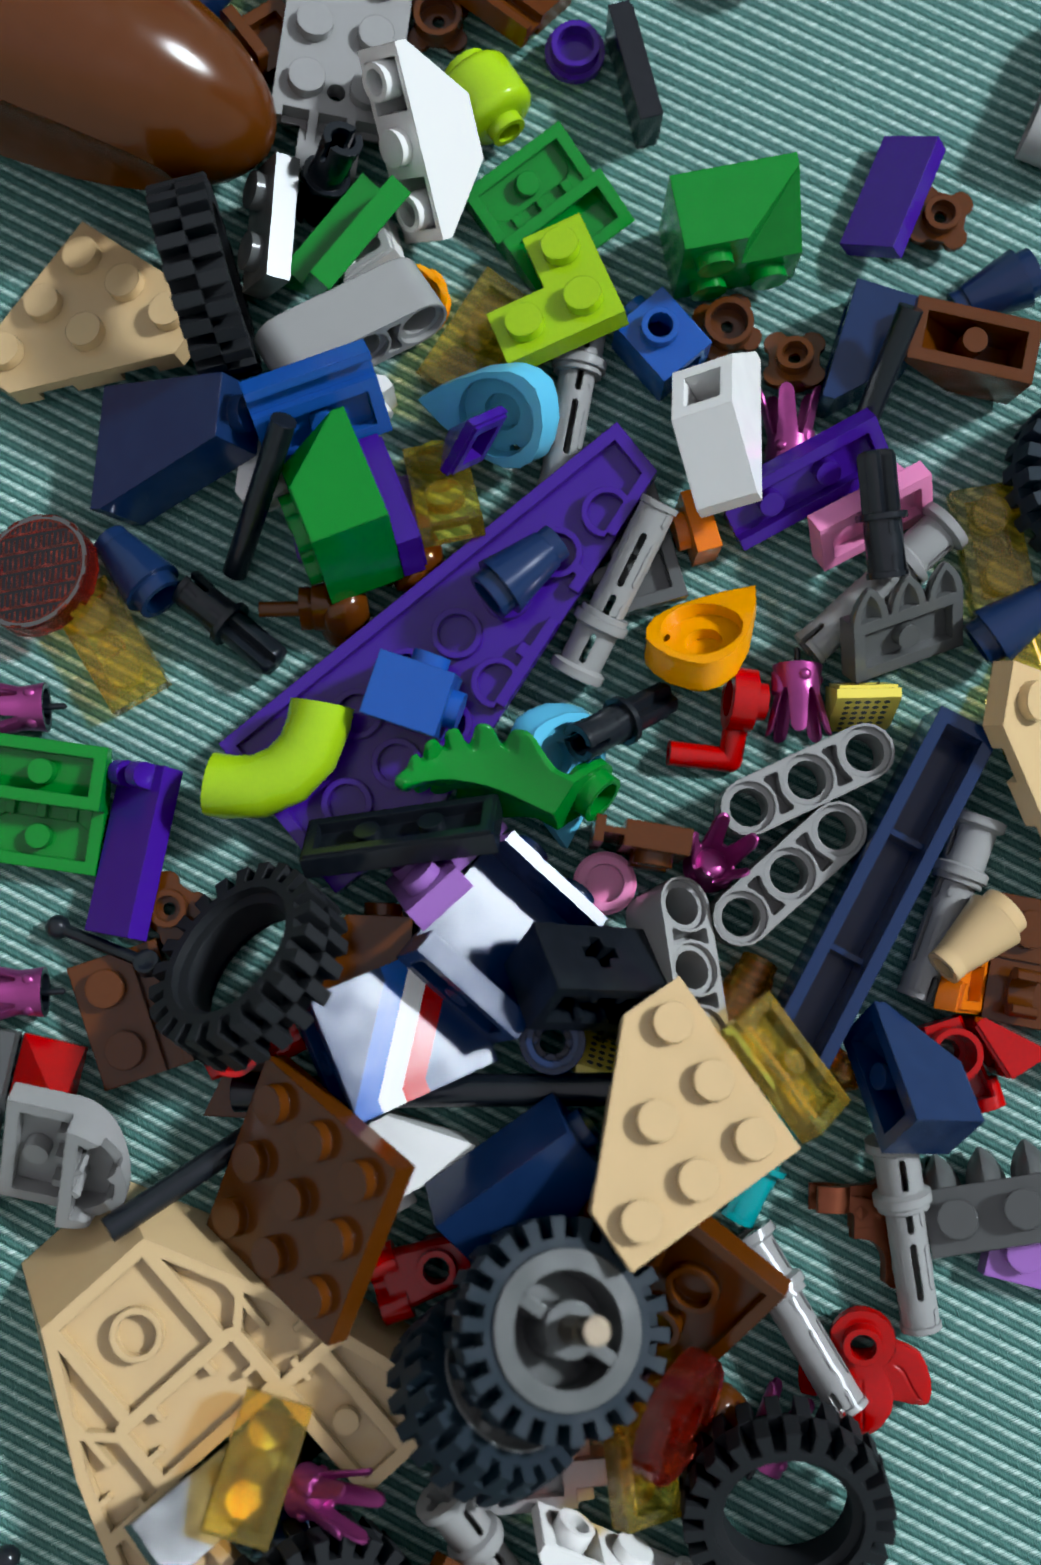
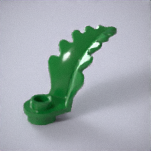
M486 723L476 725L469 744L465 741L460 730L456 728L449 729L445 733L444 746H441L435 739L427 741L422 758L418 754L412 755L407 767L396 776L394 782L397 788L405 792L414 789V791L422 793L431 787L430 791L432 793L443 794L457 789L456 797L458 799L498 794L503 810L502 817L537 818L556 830L579 816H582L587 821H593L597 813L603 814L608 809L620 788V780L612 775V766L603 759H596L589 764L579 763L569 774H566L556 769L537 740L528 731L514 729L508 735L506 741L501 742L491 725Z

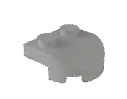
M15 1082L6 1103L0 1164V1195L56 1206L54 1227L65 1229L86 1228L91 1224L95 1216L108 1211L112 1212L123 1205L131 1182V1164L126 1140L114 1117L102 1105L90 1098Z

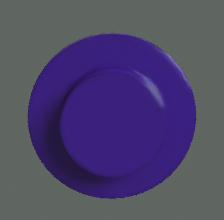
M569 20L559 25L550 34L545 45V63L549 72L556 79L566 84H583L595 78L601 71L605 60V45L600 34L589 23L581 20Z

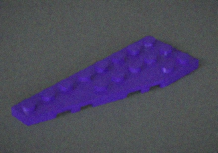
M617 422L219 743L225 753L233 755L255 754L268 748L281 734L288 715L290 698L316 700L354 709L351 729L334 771L305 801L274 814L301 850L308 823L312 819L446 801L449 799L454 790L443 794H434L430 791V787L422 793H418L414 789L405 792L394 784L396 776L407 767L410 757L418 754L422 758L425 743L434 738L371 718L359 712L380 648L411 658L413 649L418 648L451 660L448 671L456 673L463 680L459 691L468 694L466 706L457 729L460 730L468 744L472 739L476 725L486 723L494 729L638 507L642 493H647L657 477V470ZM545 525L550 527L566 545L569 557L561 562L559 568L521 613L512 611L504 618L499 617L482 600L470 580V577L480 570L479 561L533 532L539 531ZM445 733L442 741L437 740L441 746L445 744ZM367 871L324 876L323 878L337 894L345 890Z

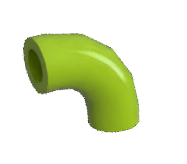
M290 698L288 715L281 734L268 748L248 755H233L221 752H214L211 755L202 780L200 800L202 813L205 816L221 819L267 818L305 801L336 768L351 729L354 709L316 700Z

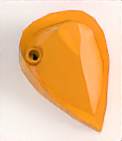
M756 585L697 598L675 605L655 616L646 627L644 653L646 666L653 674L667 683L696 692L721 687L738 673L750 649L756 617Z

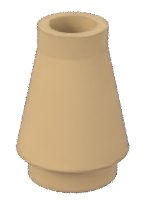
M989 889L982 896L972 895L938 946L928 954V958L939 974L952 983H958L969 972L1019 944L1021 941L1020 933L1027 927L1026 919L1017 905L997 890Z

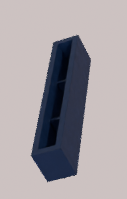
M940 706L922 717L866 825L867 836L864 845L844 867L749 1052L820 1088L994 750L982 726L944 706Z

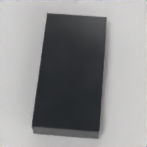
M629 0L608 5L605 40L636 149L654 145L657 143V139H659L663 110L634 6L630 4Z

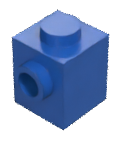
M663 286L648 299H645L643 295H638L624 306L629 325L614 331L611 347L659 402L672 392V373L706 362L712 344L707 335Z
M380 648L359 712L371 718L442 741L446 728L457 729L466 706L468 694L459 691L463 680L456 673L448 671L451 660L418 648L413 649L411 658Z

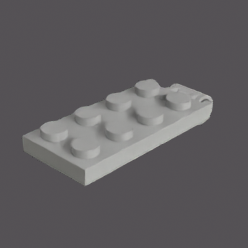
M286 0L272 97L277 115V123L299 127L295 157L300 159L298 180L302 181L301 170L304 162L311 155H315L324 128L332 121H344L356 128L348 148L354 137L361 134L363 141L379 144V136L370 100L362 83V68L357 51L401 39L407 40L412 0ZM336 97L341 101H333L330 98ZM359 156L354 161L349 173L351 179L349 188L355 182Z

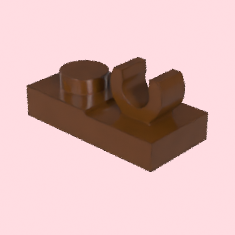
M1001 892L1021 910L1026 919L1027 927L1020 933L1021 941L1019 944L989 961L982 1011L979 1015L975 1016L985 1017L994 1022L1041 1030V899Z

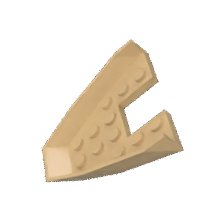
M131 1181L124 1204L147 1188ZM177 1200L114 1242L100 1220L111 1213L108 1211L95 1216L91 1224L86 1228H60L21 1263L54 1406L75 1479L109 1565H149L124 1527L179 1482L183 1476L274 1394L280 1398L340 1470L373 1469L372 1474L368 1476L347 1477L352 1484L375 1489L418 1448L414 1439L401 1443L395 1428L405 1420V1416L390 1414L388 1399L397 1390L387 1387V1372L395 1365L389 1361L393 1349L401 1342L399 1338L411 1325L401 1321L386 1326L379 1306L363 1298L348 1339L326 1346L206 1225L210 1213ZM226 1536L194 1565H233L241 1553Z

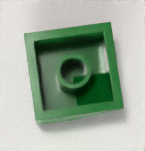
M797 152L669 176L659 234L674 299L690 297L692 301L704 302L724 295L728 289L751 285L753 290H768L782 285L788 278L793 277L802 254L800 164Z
M342 406L331 410L284 463L281 472L289 493L277 498L289 530L294 537L311 586L324 582L333 605L346 598L354 597L403 579L404 575L388 511L345 408Z

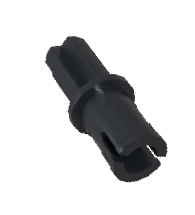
M337 120L328 123L324 128L315 155H311L304 162L301 170L303 184L297 195L295 215L296 220L300 224L308 222L313 228H316L330 212L336 199H340L349 189L351 183L349 173L357 156L360 155L363 147V138L361 134L355 136L348 148L356 128L347 122Z
M887 448L864 451L858 454L857 457L862 515L855 518L856 523H863L868 573L866 574V579L876 580L901 577L904 574L909 575V569H907L902 523V518L909 516L908 510H901L896 454L893 449Z
M199 571L192 572L190 578L186 576L174 590L172 601L190 616L194 617L210 632V640L216 645L225 643L259 673L270 675L285 659L287 655L286 648L248 616V606L243 602H233Z
M658 682L626 699L620 696L612 697L606 700L603 708L598 712L566 726L564 729L565 735L577 734L565 738V745L574 759L578 762L586 763L616 745L623 744L628 746L634 744L640 739L642 730L667 718L677 710L678 698L672 694L670 685L663 682Z

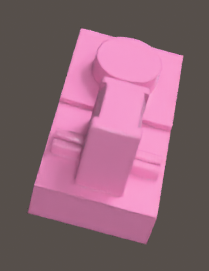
M921 461L906 468L897 463L901 510H908L909 516L902 518L903 531L909 529L923 517L922 508L929 502H933L932 473ZM859 489L807 515L812 556L824 572L865 551L863 523H856L855 518L862 515Z

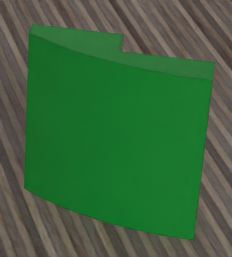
M560 121L556 122L475 182L465 204V208L484 234L533 292L542 289V286L522 241L523 238L580 213L596 249H598L635 221L602 170L599 168L593 172Z
M362 173L292 255L290 281L284 286L296 292L317 296L330 290L408 198L411 192L393 175L379 188Z
M0 733V863L91 876L97 875L109 820L111 782L108 778V768L112 763L111 748Z

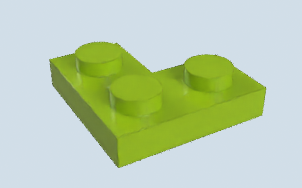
M580 213L522 239L542 289L486 314L506 362H523L533 366L543 364L629 325L626 311Z

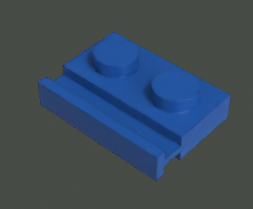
M363 338L238 382L261 446L271 414L275 412L289 414L297 422L285 462L331 410L342 406L345 408L357 439L376 433L381 435L393 430L379 381L373 368L372 357Z

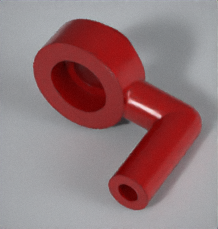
M740 668L738 673L723 685L720 708L722 725L720 745L714 746L669 740L665 759L667 766L720 772H734L740 768L747 732L752 731L756 720H765L769 709L770 687L768 683H761L760 673L757 669Z

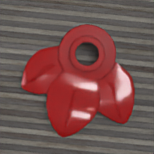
M857 1305L837 1315L831 1324L829 1337L860 1390L869 1400L868 1405L853 1416L859 1422L862 1435L866 1432L871 1434L883 1426L892 1411L893 1400L914 1405H926L929 1403L932 1390L926 1361L918 1349L896 1339L894 1328L884 1314L871 1307ZM866 1335L875 1342L873 1346L861 1349L852 1346L851 1341L857 1336ZM799 1365L798 1380L800 1392L811 1396H818Z

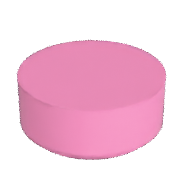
M601 851L587 856L578 865L573 876V880L589 890L594 897L593 905L604 915H612L626 908L636 892L637 879L634 869L628 867V861L624 857L614 852Z

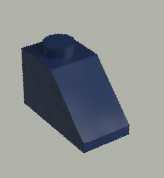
M859 278L857 279L845 303L826 365L825 379L821 384L822 389L816 417L825 418L861 399L898 303L902 302L914 306L918 296ZM903 361L896 381L900 379L909 365L905 361Z
M874 1001L852 1024L843 1044L882 1154H949L985 1122L962 1062L886 1002Z

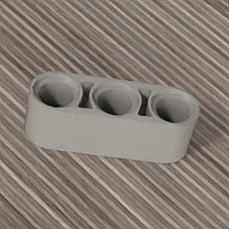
M399 257L266 321L257 331L254 337V347L271 371L363 338L370 351L372 364L376 366L432 337L444 324L447 311L414 261L408 257Z
M861 723L853 725L735 781L722 791L715 801L714 818L723 812L730 816V822L725 835L732 839L739 840L750 833L758 836L880 778L888 772L894 762L895 748L893 740L886 730L876 724ZM850 740H860L866 743L872 750L873 765L869 771H859L847 761L846 746ZM792 767H805L814 774L817 781V790L813 798H800L791 791L788 784V773ZM735 794H749L759 803L761 814L755 826H742L731 816L729 809L730 801Z
M836 801L819 806L802 817L747 867L750 870L748 876L734 879L727 888L720 891L710 902L715 939L721 944L732 947L753 945L763 939L861 849L867 836L866 820L861 812L849 803ZM823 816L836 817L845 827V842L838 850L825 846L818 836L817 829ZM779 857L790 859L799 869V883L790 893L778 890L770 878L771 865ZM733 899L745 902L753 914L752 926L742 936L732 935L726 930L722 922L723 909Z
M684 876L670 878L636 896L629 903L626 910L627 928L644 930L667 984L680 976L730 1047L731 1032L710 905L706 893L691 878Z

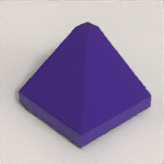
M500 405L449 429L444 441L440 471L446 476L454 475L483 461L505 422L508 411Z

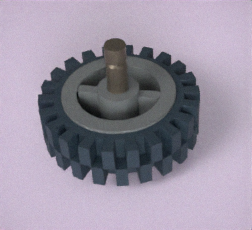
M565 1215L549 1216L516 1222L517 1225L513 1227L502 1228L490 1235L492 1241L489 1244L478 1245L468 1256L473 1263L469 1269H459L452 1283L460 1287L456 1299H447L444 1315L453 1316L452 1331H443L444 1348H452L456 1360L448 1363L452 1378L461 1380L464 1383L466 1390L460 1394L470 1407L479 1408L483 1412L480 1418L491 1427L505 1431L507 1436L552 1448L556 1446L570 1449L586 1447V1440L602 1442L614 1436L611 1430L613 1425L627 1427L638 1417L632 1406L636 1402L648 1404L656 1389L647 1384L650 1374L663 1375L667 1359L655 1355L657 1342L670 1343V1327L658 1326L657 1313L668 1311L665 1295H652L649 1285L659 1279L652 1266H641L633 1273L628 1272L598 1226L593 1225V1219L581 1216L569 1218L565 1217Z

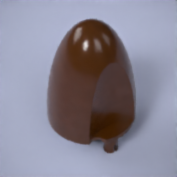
M0 0L1 156L76 179L137 190H145L147 185L201 171L206 173L211 186L227 183L256 168L267 157L275 140L277 115L272 94L258 66L238 38L200 0Z

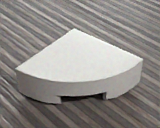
M390 219L343 273V282L351 280L390 260L405 257L397 228Z

